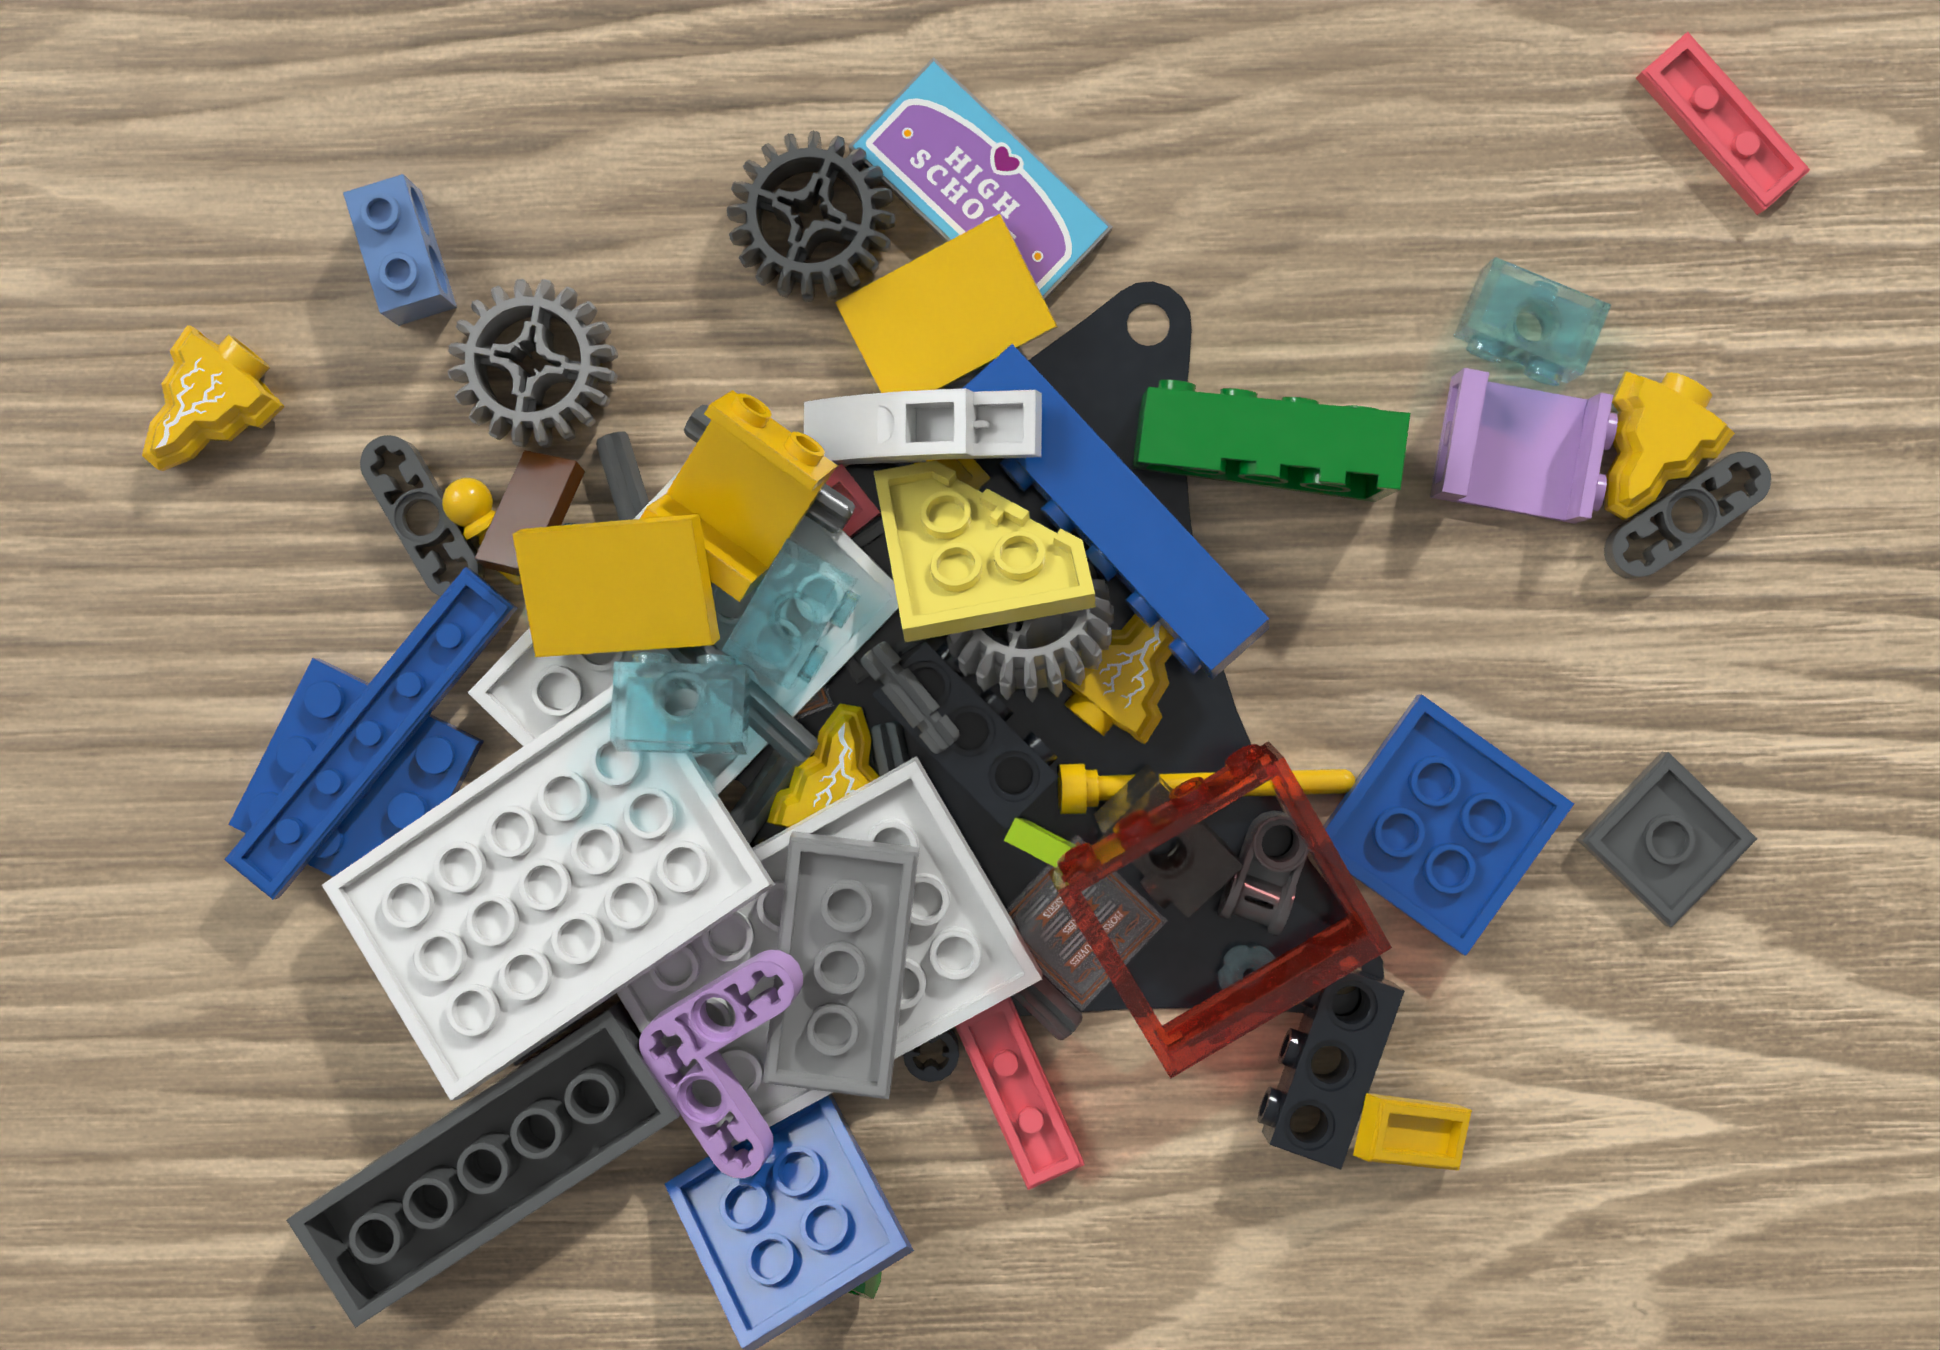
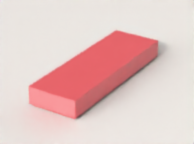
M1689 32L1685 33L1636 77L1639 83L1756 215L1765 211L1810 171L1808 166Z
M1010 996L955 1026L1027 1189H1032L1084 1166L1083 1157L1012 997Z

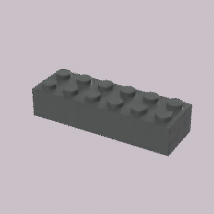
M621 1001L308 1203L286 1220L355 1328L681 1115L645 1063L639 1050L641 1032Z

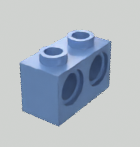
M404 174L343 192L379 312L400 326L457 308L421 190Z

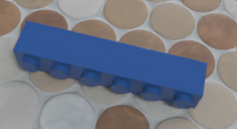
M1013 344L962 388L973 392L1037 390L1042 393L1041 457L1005 458L999 463L1000 466L1023 491L1033 485L1048 501L1041 510L1058 530L1063 529L1068 533L1074 530L1090 547L1085 551L1087 561L1092 564L1104 580L1109 582L1116 575L1132 592L1125 601L1149 628L1159 622L1175 639L1168 645V648L1191 674L1194 675L1202 668L1213 680L1269 630L1268 616Z

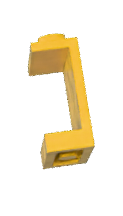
M732 390L708 406L704 415L710 418L711 421L666 494L647 506L640 519L700 514L710 581L740 602L762 582L837 465L824 456V449L814 439L800 432H790L772 419L770 409L760 400L748 394H737Z

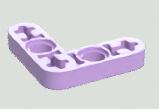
M767 950L755 955L661 1011L643 1029L639 1039V1050L645 1063L713 1163L722 1173L733 1178L752 1176L762 1167L772 1151L773 1134L718 1049L782 1013L800 993L803 985L801 968L791 955L781 950ZM777 974L781 978L783 984L778 990L774 987L768 988L751 1001L748 991L753 989L764 975L769 978ZM714 997L728 1001L736 1013L735 1024L720 1026L714 1023L706 1012L707 999ZM677 1034L681 1038L683 1043L679 1048L675 1045L666 1048L660 1040L664 1035L670 1037ZM693 1059H696L698 1063L685 1076L682 1075L679 1069L683 1064L687 1067ZM701 1079L712 1082L721 1093V1105L707 1107L699 1103L692 1092L693 1081ZM731 1111L734 1115L731 1122L729 1123L728 1120H725L720 1127H717L716 1124ZM734 1138L738 1142L748 1139L752 1143L753 1148L750 1152L746 1149H740L736 1152L731 1146V1142Z

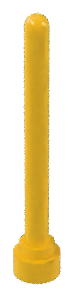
M1059 764L1057 773L1059 776L1057 778V791L1060 814L1086 813L1087 807H1098L1099 801L1344 794L1348 793L1355 784V776L1347 769L1098 776L1097 770H1086L1084 764Z

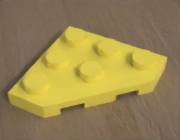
M936 460L874 471L905 642L1096 607L1094 587L1081 539L1063 529L1056 533L1030 519L1028 510L989 489H986L983 493L958 480L956 471Z

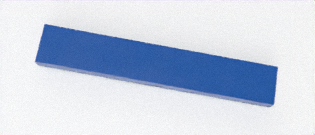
M465 567L224 860L272 900L280 898L518 607L474 571Z

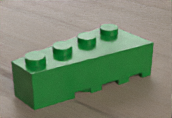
M1159 380L1158 388L1148 387L1142 395L1132 469L1377 502L1401 490L1411 413L1379 410L1357 405L1336 406L1319 404L1316 400L1301 397H1283L1282 400L1257 398L1258 394L1256 392L1236 388L1220 389V394L1195 392V384L1179 380Z

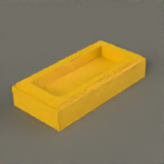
M1366 1093L1353 1156L1368 1162L1459 1171L1472 1110L1457 1104Z

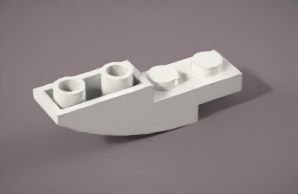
M965 388L874 393L804 402V434L818 442L825 451L824 456L835 464L923 463L926 460L1041 457L1042 393L1037 390L973 392Z

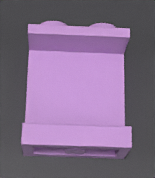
M1463 368L1452 376L1430 498L1573 524L1591 519L1592 512L1598 511L1601 508L1606 492V475L1599 474L1603 450L1611 448L1617 430V414L1610 413L1613 395L1599 393L1589 399H1582L1488 382L1489 372Z

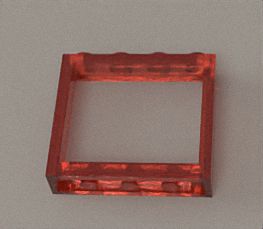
M1269 741L1261 746L1250 744L1240 748L1226 759V766L1205 779L1195 777L1181 783L1169 794L1170 800L1148 813L1146 810H1139L1125 816L1113 827L1114 833L1092 846L1089 843H1084L1068 850L1057 861L1058 866L1048 871L1059 896L1170 1079L1392 948L1286 759ZM1269 781L1346 917L1162 1025L1082 891Z

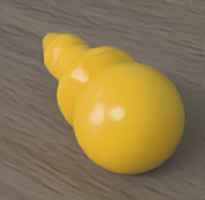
M457 479L446 488L443 494V510L453 523L464 527L463 536L466 540L473 536H478L481 545L496 511L492 510L493 498L491 492L484 483L477 479ZM500 572L513 584H521L520 576Z

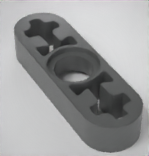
M392 435L380 436L369 442L364 448L360 459L362 475L427 587L441 597L452 584L450 581L441 582L440 575L447 568L440 554L431 550L425 557L422 551L425 547L440 544L450 533H452L455 540L443 544L448 555L453 560L459 562L466 560L468 568L484 580L485 568L475 559L477 550L471 540H466L463 536L464 528L453 523L446 516L442 506L443 492L418 449L411 443ZM387 450L397 456L405 455L406 460L399 465V470L406 483L415 486L421 480L424 485L423 488L405 492L395 503L392 500V495L403 493V490L394 477L387 474L379 475L378 472L385 465L382 454ZM424 500L431 501L439 512L438 525L430 534L417 536L408 527L407 513L415 503Z
M1736 452L1719 458L1615 528L1607 537L1604 545V556L1608 566L1613 572L1624 578H1639L1657 572L1762 501L1771 486L1769 467L1761 457L1751 452ZM1729 467L1735 472L1745 469L1749 473L1750 479L1744 484L1747 495L1740 490L1726 494L1716 501L1710 491L1719 489L1732 479ZM1703 482H1705L1707 490L1701 487V484ZM1681 498L1694 500L1702 510V523L1693 533L1682 532L1672 521V508ZM1719 507H1721L1724 510L1722 514H1720ZM1653 516H1654L1656 525H1654L1653 523L1650 522V518L1653 517ZM1659 530L1661 535L1666 538L1655 542L1643 551L1645 564L1640 560L1630 562L1625 560L1623 553L1630 547L1626 539L1627 536L1637 540ZM1667 540L1673 543V547L1670 549Z

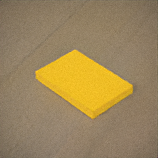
M1000 214L835 302L881 393L942 389L990 364L1011 344L1018 349L1058 328Z
M700 514L526 528L512 534L535 657L711 646L720 640Z

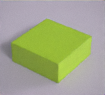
M1015 818L1004 841L1059 870L1070 868L1080 848L1025 818Z

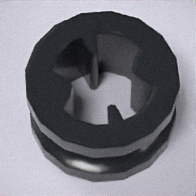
M952 1028L927 1041L932 1044L940 1038L946 1043L947 1046L942 1048V1056L947 1058L940 1064L932 1058L924 1063L920 1062L916 1057L920 1055V1046L903 1054L905 1066L913 1076L922 1081L935 1082L951 1075L957 1066L959 1058L958 1038Z

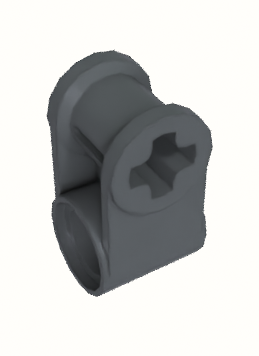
M1273 810L1260 814L1252 821L1238 860L1233 866L1225 884L1218 908V916L1229 919L1232 915H1236L1267 926L1268 934L1274 936L1281 934L1290 915L1296 894V885L1309 852L1310 841L1308 833L1300 822L1284 812ZM1277 825L1288 826L1293 834V844L1290 850L1278 857L1266 855L1262 848V839L1266 831ZM1245 896H1251L1268 902V904L1260 903L1258 901L1246 898Z

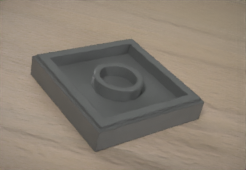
M1662 751L1576 840L1665 926L1672 927L1758 838L1669 752Z

